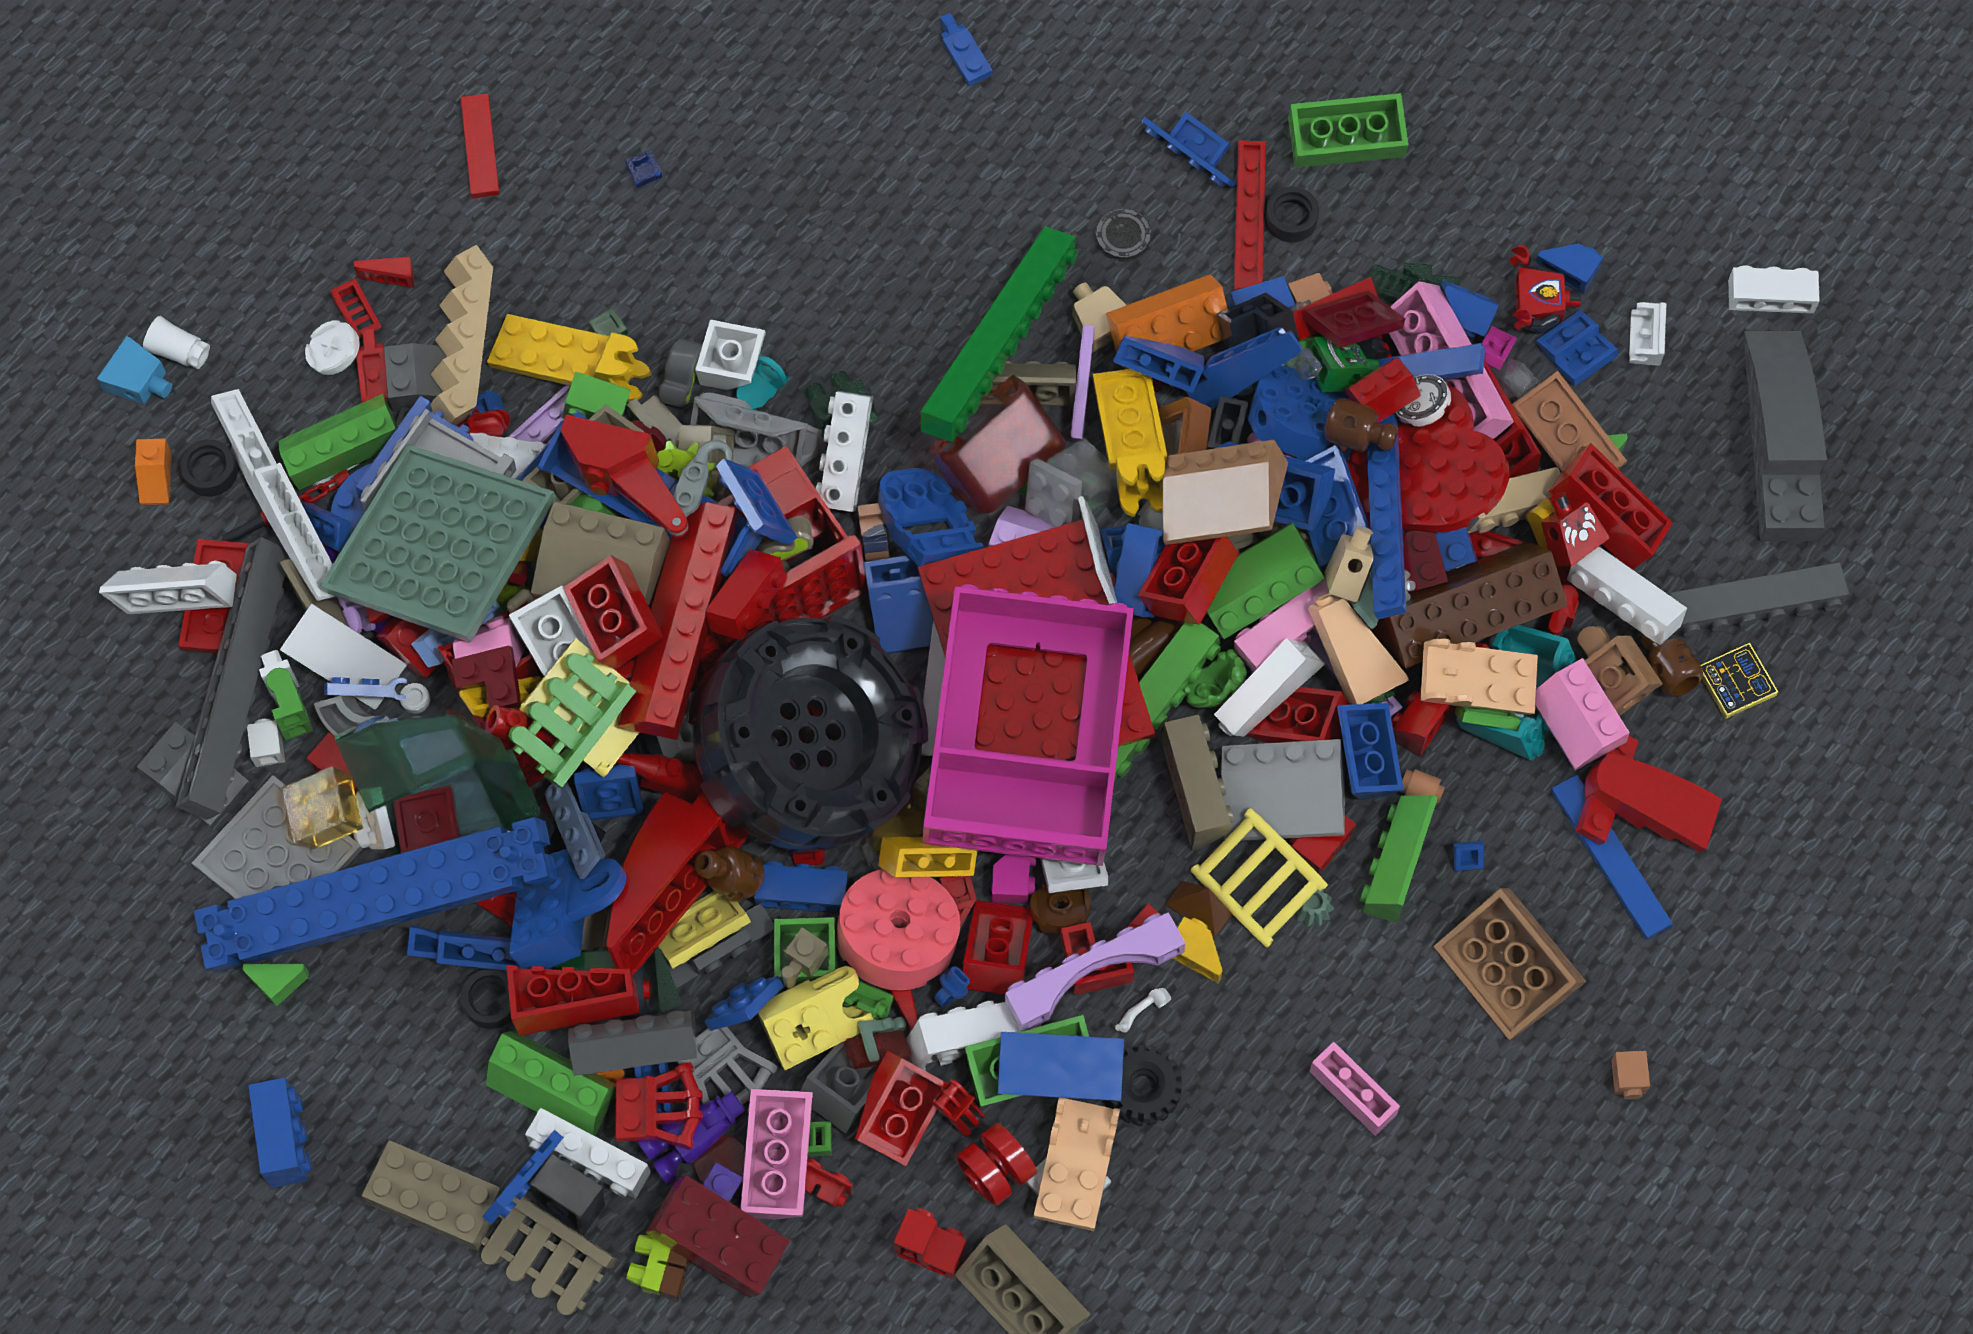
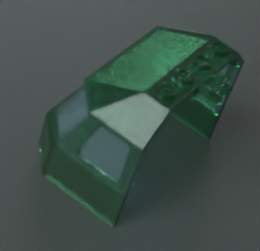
M451 708L445 711L446 714L393 719H389L388 716L373 717L334 736L368 812L370 813L386 806L395 846L390 848L393 856L401 854L393 801L406 795L409 796L421 791L451 785L454 790L461 837L496 827H503L513 831L512 823L540 816V808L526 782L512 748L505 750L499 738Z

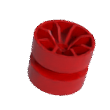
M996 1122L980 1135L987 1153L974 1143H970L955 1156L969 1184L979 1195L983 1196L995 1207L1012 1194V1189L1006 1176L1017 1185L1022 1186L1037 1174L1033 1161L1023 1147L1006 1128Z

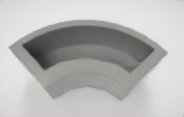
M340 695L314 703L317 714L323 724L339 739L362 747L395 745L388 716L367 714L359 707L354 696Z

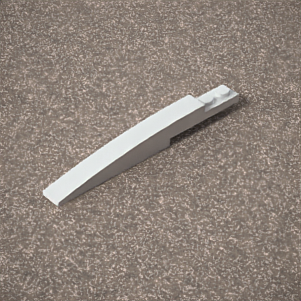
M239 389L211 396V404L232 444L231 452L293 564L317 601L335 597L323 592L320 587L333 564L281 463L277 464Z

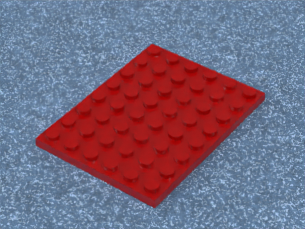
M1084 520L918 567L945 658L955 586L961 587L964 584H971L979 587L981 590L991 591L993 588H1002L1014 594L1033 592L1038 594V597L1046 598L1060 595L1071 601L1080 602L1082 599H1092L1097 601L1098 604L1110 605L1096 573ZM1037 644L1035 650L988 645L975 748L977 750L1048 759L1075 760L1087 658L1080 655L1040 651V645ZM1130 653L1128 655L1118 747L1155 737V731Z

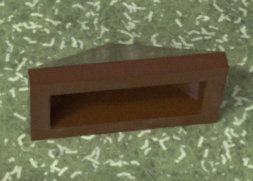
M1186 881L1181 882L1166 903V906L1182 917L1185 916L1190 920L1196 918L1205 923L1208 927L1207 929L1211 931L1213 938H1216L1232 916L1231 912L1209 888Z

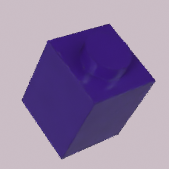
M715 1161L702 1185L725 1200L730 1201L743 1177Z

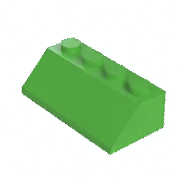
M381 394L279 440V451L290 478L297 488L301 490L378 455L398 427L385 396Z
M1293 522L1238 554L1207 610L1208 615L1223 639L1325 580L1323 569L1319 566L1318 561Z
M1433 795L1400 796L1398 805L1391 804L1386 820L1392 822L1389 832H1382L1378 848L1383 849L1380 859L1375 857L1373 859L1369 875L1374 876L1371 886L1365 884L1360 902L1365 903L1364 913L1394 923L1398 922L1438 797Z
M1083 1015L1018 1032L1089 1037ZM1000 1037L965 1047L978 1107L1022 1096L997 1094Z
M514 1030L501 1034L489 1060L486 1086L537 1113L542 1108L593 1136L596 1135L616 1093L615 1083L596 1073L574 1076L571 1060L523 1035L519 1036Z

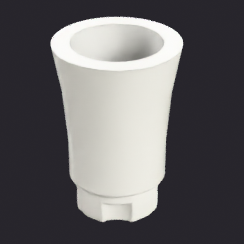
M158 316L152 322L143 342V348L149 353L196 369H200L204 365L210 349L208 343L173 325L162 316Z

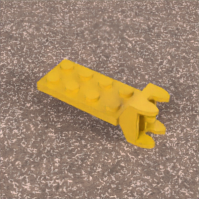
M510 314L506 315L487 360L489 367L569 386L572 384L575 372H579L630 389L628 402L635 398L639 400L643 396L636 386L628 384L629 380L632 378L643 379L651 376L649 367L634 358L632 353L637 352L638 347L635 341L628 336L611 332L609 337Z
M1132 369L1093 374V384L1110 471L1116 470L1121 507L1127 515L1135 517L1139 510V500L1147 499L1150 507L1156 513H1160L1163 511V475L1165 463H1167V452L1152 378Z

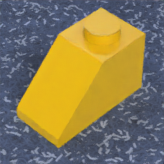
M1184 916L1178 926V930L1186 943L1185 952L1172 959L1218 984L1222 976V967L1211 931L1207 929V925L1196 918L1190 920Z

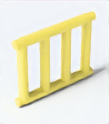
M1249 808L1244 814L1246 818L1201 865L1196 864L1190 871L1267 948L1273 942V935L1317 890L1322 891L1328 884L1252 808ZM1255 827L1266 840L1221 886L1209 873ZM1276 848L1287 859V862L1241 907L1230 894ZM1297 869L1309 882L1262 928L1251 915Z

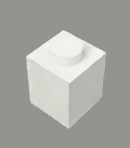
M259 719L254 724H249L247 731L250 757L254 765L260 767L285 762L282 733L276 721Z

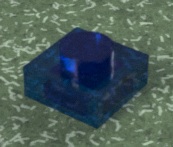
M651 150L625 160L626 167L637 188L662 178V172Z

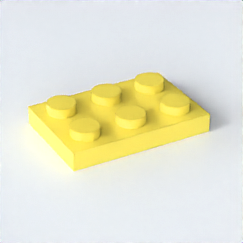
M713 891L692 904L657 948L673 969L680 964L686 963L690 958L703 950L711 948L723 938L739 931L751 921L738 902L730 901L727 895Z

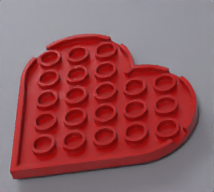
M1449 384L1447 386L1451 392L1450 405L1448 406L1447 404L1444 409L1445 413L1433 423L1418 427L1413 426L1411 423L1406 422L1405 424L1401 422L1397 416L1402 530L1450 532L1465 528L1470 525L1469 521L1478 517L1483 512L1487 515L1498 504L1509 482V464L1503 450L1488 435L1473 431V413L1467 400L1459 390ZM1352 450L1347 465L1370 526L1367 450L1363 453Z

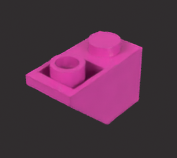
M1006 854L993 865V903L1028 904V895H1032L1035 891V877H1029L1030 866H1036V858Z

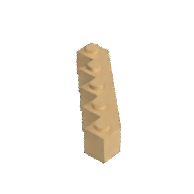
M477 245L456 255L444 270L456 288L451 290L439 305L451 323L447 324L435 339L447 357L430 374L443 391L433 400L431 407L434 414L437 410L443 412V419L453 425L464 421L477 405L493 266Z

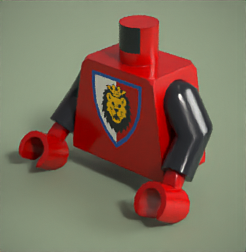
M1518 245L1511 249L1516 255L1510 258V264L1513 266L1520 264L1522 267L1518 268L1515 279L1517 311L1512 316L1517 318V322L1514 324L1516 329L1519 330L1524 327L1537 333H1544L1563 321L1566 307L1581 306V290H1565L1564 275L1556 273L1532 258L1529 250L1524 245Z

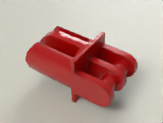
M476 408L471 416L466 417L457 427L460 428L464 424L469 427V434L484 433L489 436L501 437L509 427L510 415L502 409L479 413L478 408Z
M1562 585L1568 606L1543 616L1542 620L1549 622L1546 633L1560 636L1563 627L1571 628L1579 605V594L1571 585Z
M951 1079L949 1081L951 1085L948 1089H943L941 1091L942 1096L938 1100L934 1099L932 1103L938 1109V1113L946 1116L964 1137H968L972 1132L963 1121L976 1128L979 1125V1121L973 1114L981 1119L985 1117V1114L973 1102L975 1097L969 1095L956 1080Z

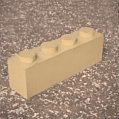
M1555 467L1509 478L1506 491L1498 504L1487 515L1483 512L1478 517L1469 521L1470 525L1467 526L1468 532L1479 531L1484 533L1495 526L1503 525V527H1508L1520 520L1526 519L1528 521V513L1544 498L1549 499L1552 496L1548 491L1561 474L1559 468Z

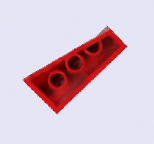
M506 965L511 1019L519 1036L640 1013L637 985L630 969L590 968L587 971L575 970L574 967H562V970L545 969L544 966L520 969L515 965Z

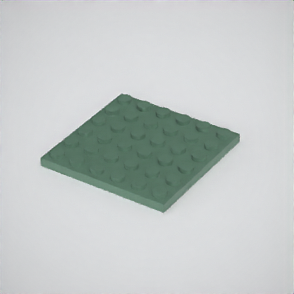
M407 444L323 579L320 587L325 593L471 643L557 497L554 491Z

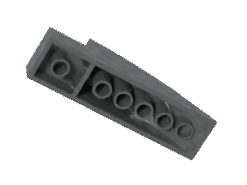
M1744 331L1760 541H1818L1825 528L1820 474L1827 461L1816 383L1801 331Z

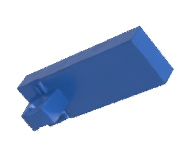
M311 502L301 503L321 543L341 551L350 537L351 522Z

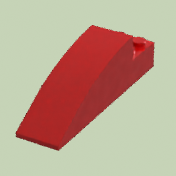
M664 792L635 837L622 867L626 872L627 880L621 894L613 901L606 944L616 969H630L632 975H634L709 885L707 879L700 877L695 869V860L701 852L706 850L717 851L728 845L739 849L750 836L741 827L736 826L732 828L712 807L704 793H700L695 802L691 804Z

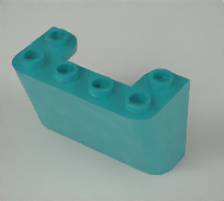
M1521 625L1499 632L1492 644L1496 650L1538 655L1536 689L1555 673L1577 661L1567 638ZM1536 707L1535 714H1524L1523 718H1520L1519 730L1462 722L1458 717L1456 718L1462 730L1530 761H1533L1536 756H1541L1545 746L1544 739L1548 731L1551 732Z

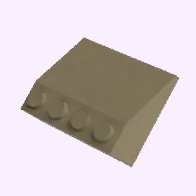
M553 502L543 529L531 594L542 597L561 585L564 587L612 555L629 565L649 606L665 562L670 538L664 527Z

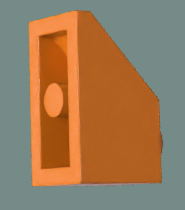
M165 438L136 440L135 470L140 505H169L172 451Z

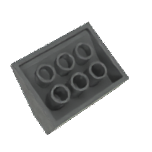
M694 1009L580 1024L570 1027L568 1029V1045L574 1076L697 1058Z

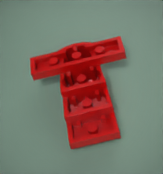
M1628 736L1626 743L1601 756L1599 761L1590 769L1585 782L1586 800L1576 832L1601 845L1607 841L1616 813L1638 829L1646 826L1668 841L1676 838L1698 852L1707 849L1722 798L1677 775L1634 760L1633 757L1639 741Z

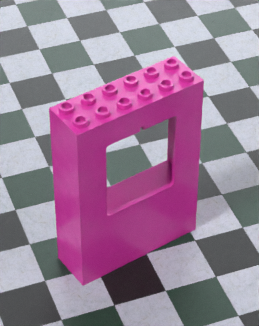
M964 584L961 587L955 586L924 820L923 844L1103 866L1108 840L1134 608H1127V605L1123 603L1098 604L1097 601L1092 599H1082L1080 602L1071 601L1060 595L1046 598L1038 597V594L1033 592L1014 594L1002 588H993L991 591L981 590L979 587L971 584ZM1037 644L1040 645V651L1080 655L1087 658L1076 759L1074 761L984 751L975 748L988 645L1035 650Z

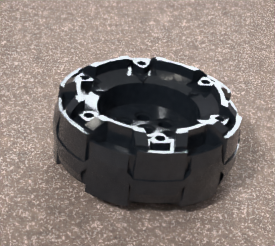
M833 615L826 619L804 617L775 620L749 632L742 640H737L729 646L715 661L713 668L703 675L694 693L688 717V723L693 725L694 754L698 769L703 778L700 787L712 807L732 828L739 826L763 842L788 849L789 853H818L853 843L867 836L894 817L911 798L909 791L918 772L922 745L928 742L926 711L918 687L909 685L895 661L881 648L880 638L857 623ZM807 706L812 709L813 716L809 714ZM780 709L785 711L787 719L782 717ZM825 729L831 734L832 740L826 736ZM798 733L804 736L805 743L800 740ZM771 735L777 739L778 746L773 743ZM817 756L823 761V767L818 763ZM790 759L795 762L796 770L792 768Z

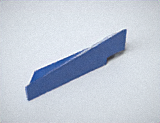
M1275 328L1210 356L1194 392H1186L1191 399L1213 410L1218 407L1220 396L1232 398L1300 354L1302 347L1292 331L1285 332L1283 328Z
M410 925L407 956L437 959L436 963L505 971H507L506 965H515L522 969L509 955L511 938L449 931L437 932Z

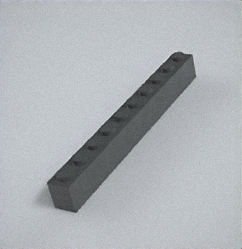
M262 537L247 545L234 592L233 607H230L176 803L177 808L206 820L222 813L227 805V789L235 776V771L233 770L235 759L238 758L242 749V744L240 743L242 733L246 730L249 723V718L247 717L249 707L253 704L256 697L254 689L256 681L261 676L259 669L263 668L261 656L269 648L270 639H268L270 629L277 619L275 610L277 603L281 600L284 593L282 584L286 575L280 562L290 557L284 547Z

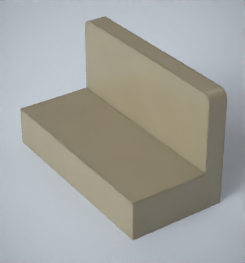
M652 396L642 405L636 398L626 405L628 415L633 421H641L643 426H647L650 429L652 426L658 428L666 440H671L676 446V435L679 432V425L682 424L660 402L657 396Z

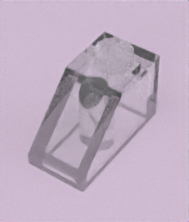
M1508 357L1500 370L1490 368L1511 404L1540 384L1524 363Z

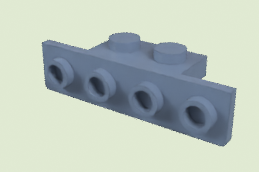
M568 781L562 788L551 784L544 793L577 874L580 879H585L597 862L606 856L588 813L580 812Z

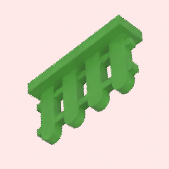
M577 653L569 654L566 657L565 665L572 673L565 681L558 677L548 680L546 688L553 696L548 704L534 701L529 705L528 715L534 722L528 729L516 725L509 731V738L515 744L512 750L519 755L523 751L539 763L535 769L542 774L547 770L548 772L544 777L552 784L561 788L636 692L627 683L620 681L614 683L618 677L611 672L607 676L592 664L595 658L589 653H586L584 657ZM578 679H581L595 691L589 700L573 688ZM603 698V700H602V702L599 704V706L596 707V705L598 704V702ZM560 703L576 715L570 724L554 712ZM583 722H585V724L582 726V728H581V729L579 730V732H578V731H577L578 728L581 726V724H582ZM541 727L558 739L551 748L535 736ZM564 746H566L565 750H564V751L562 752V754L559 756L558 754L561 752V750L564 748Z

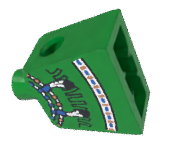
M1321 337L1313 338L1306 358V362L1322 392H1343L1345 388L1379 368L1378 360L1366 359L1360 346L1356 343L1339 348L1327 338Z

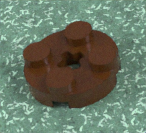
M1045 881L1041 884V889L1036 894L1034 891L1031 897L1032 917L1039 925V929L1044 933H1061V928L1087 923L1091 913V898L1086 888L1049 893ZM1057 902H1063L1064 906H1067L1064 909L1055 908L1057 907Z

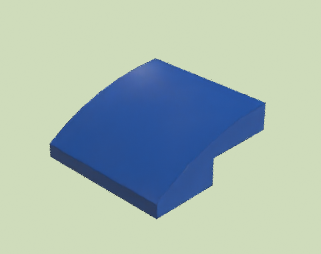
M1581 310L1537 339V344L1543 353L1573 386H1576L1618 357V348L1599 333V325Z

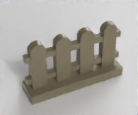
M515 1196L513 1201L517 1205L505 1219L499 1215L502 1221L489 1239L484 1236L480 1242L485 1246L481 1252L482 1261L486 1264L494 1265L501 1258H504L510 1262L506 1269V1275L515 1282L523 1280L527 1274L536 1279L531 1288L535 1297L546 1298L552 1291L561 1296L557 1302V1309L563 1315H571L577 1308L584 1310L587 1303L583 1299L595 1280L601 1283L605 1277L600 1273L603 1267L612 1270L618 1258L525 1197L519 1200ZM528 1217L536 1222L533 1228L524 1223ZM520 1230L528 1236L516 1255H513L507 1249ZM553 1233L561 1238L558 1245L549 1240ZM544 1247H546L553 1253L541 1272H539L532 1266ZM578 1250L587 1255L583 1262L575 1257ZM569 1264H572L578 1268V1271L565 1289L557 1283Z

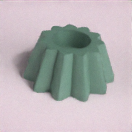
M1324 889L1322 891L1317 890L1296 912L1297 921H1305L1306 926L1309 927L1313 923L1321 926L1323 920H1330L1329 912L1334 910L1333 905L1330 903L1332 897L1326 894Z

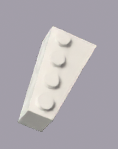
M987 1001L973 1009L966 1010L965 1007H957L944 1015L937 1016V1013L925 1014L919 1018L906 1041L913 1064L926 1070L925 1066L928 1063L939 1061L940 1066L952 1063L953 1060L960 1058L962 1054L966 1053V1046L999 1038L1001 1032L1018 1033L1021 1030L1006 1001L994 1004V1001Z

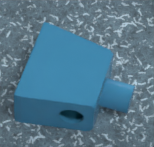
M128 336L123 340L97 378L103 391L142 404L147 402L152 393L166 398L172 389V383L163 379L166 371L161 361Z

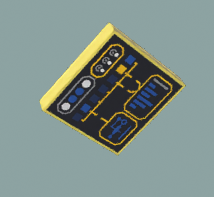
M1750 643L1701 664L1703 668L1702 680L1725 719L1771 699L1778 694V690Z

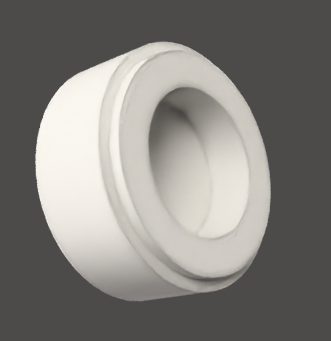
M411 683L402 689L400 694L406 695V699L400 700L407 712L420 713L429 706L430 695L425 686L419 683Z

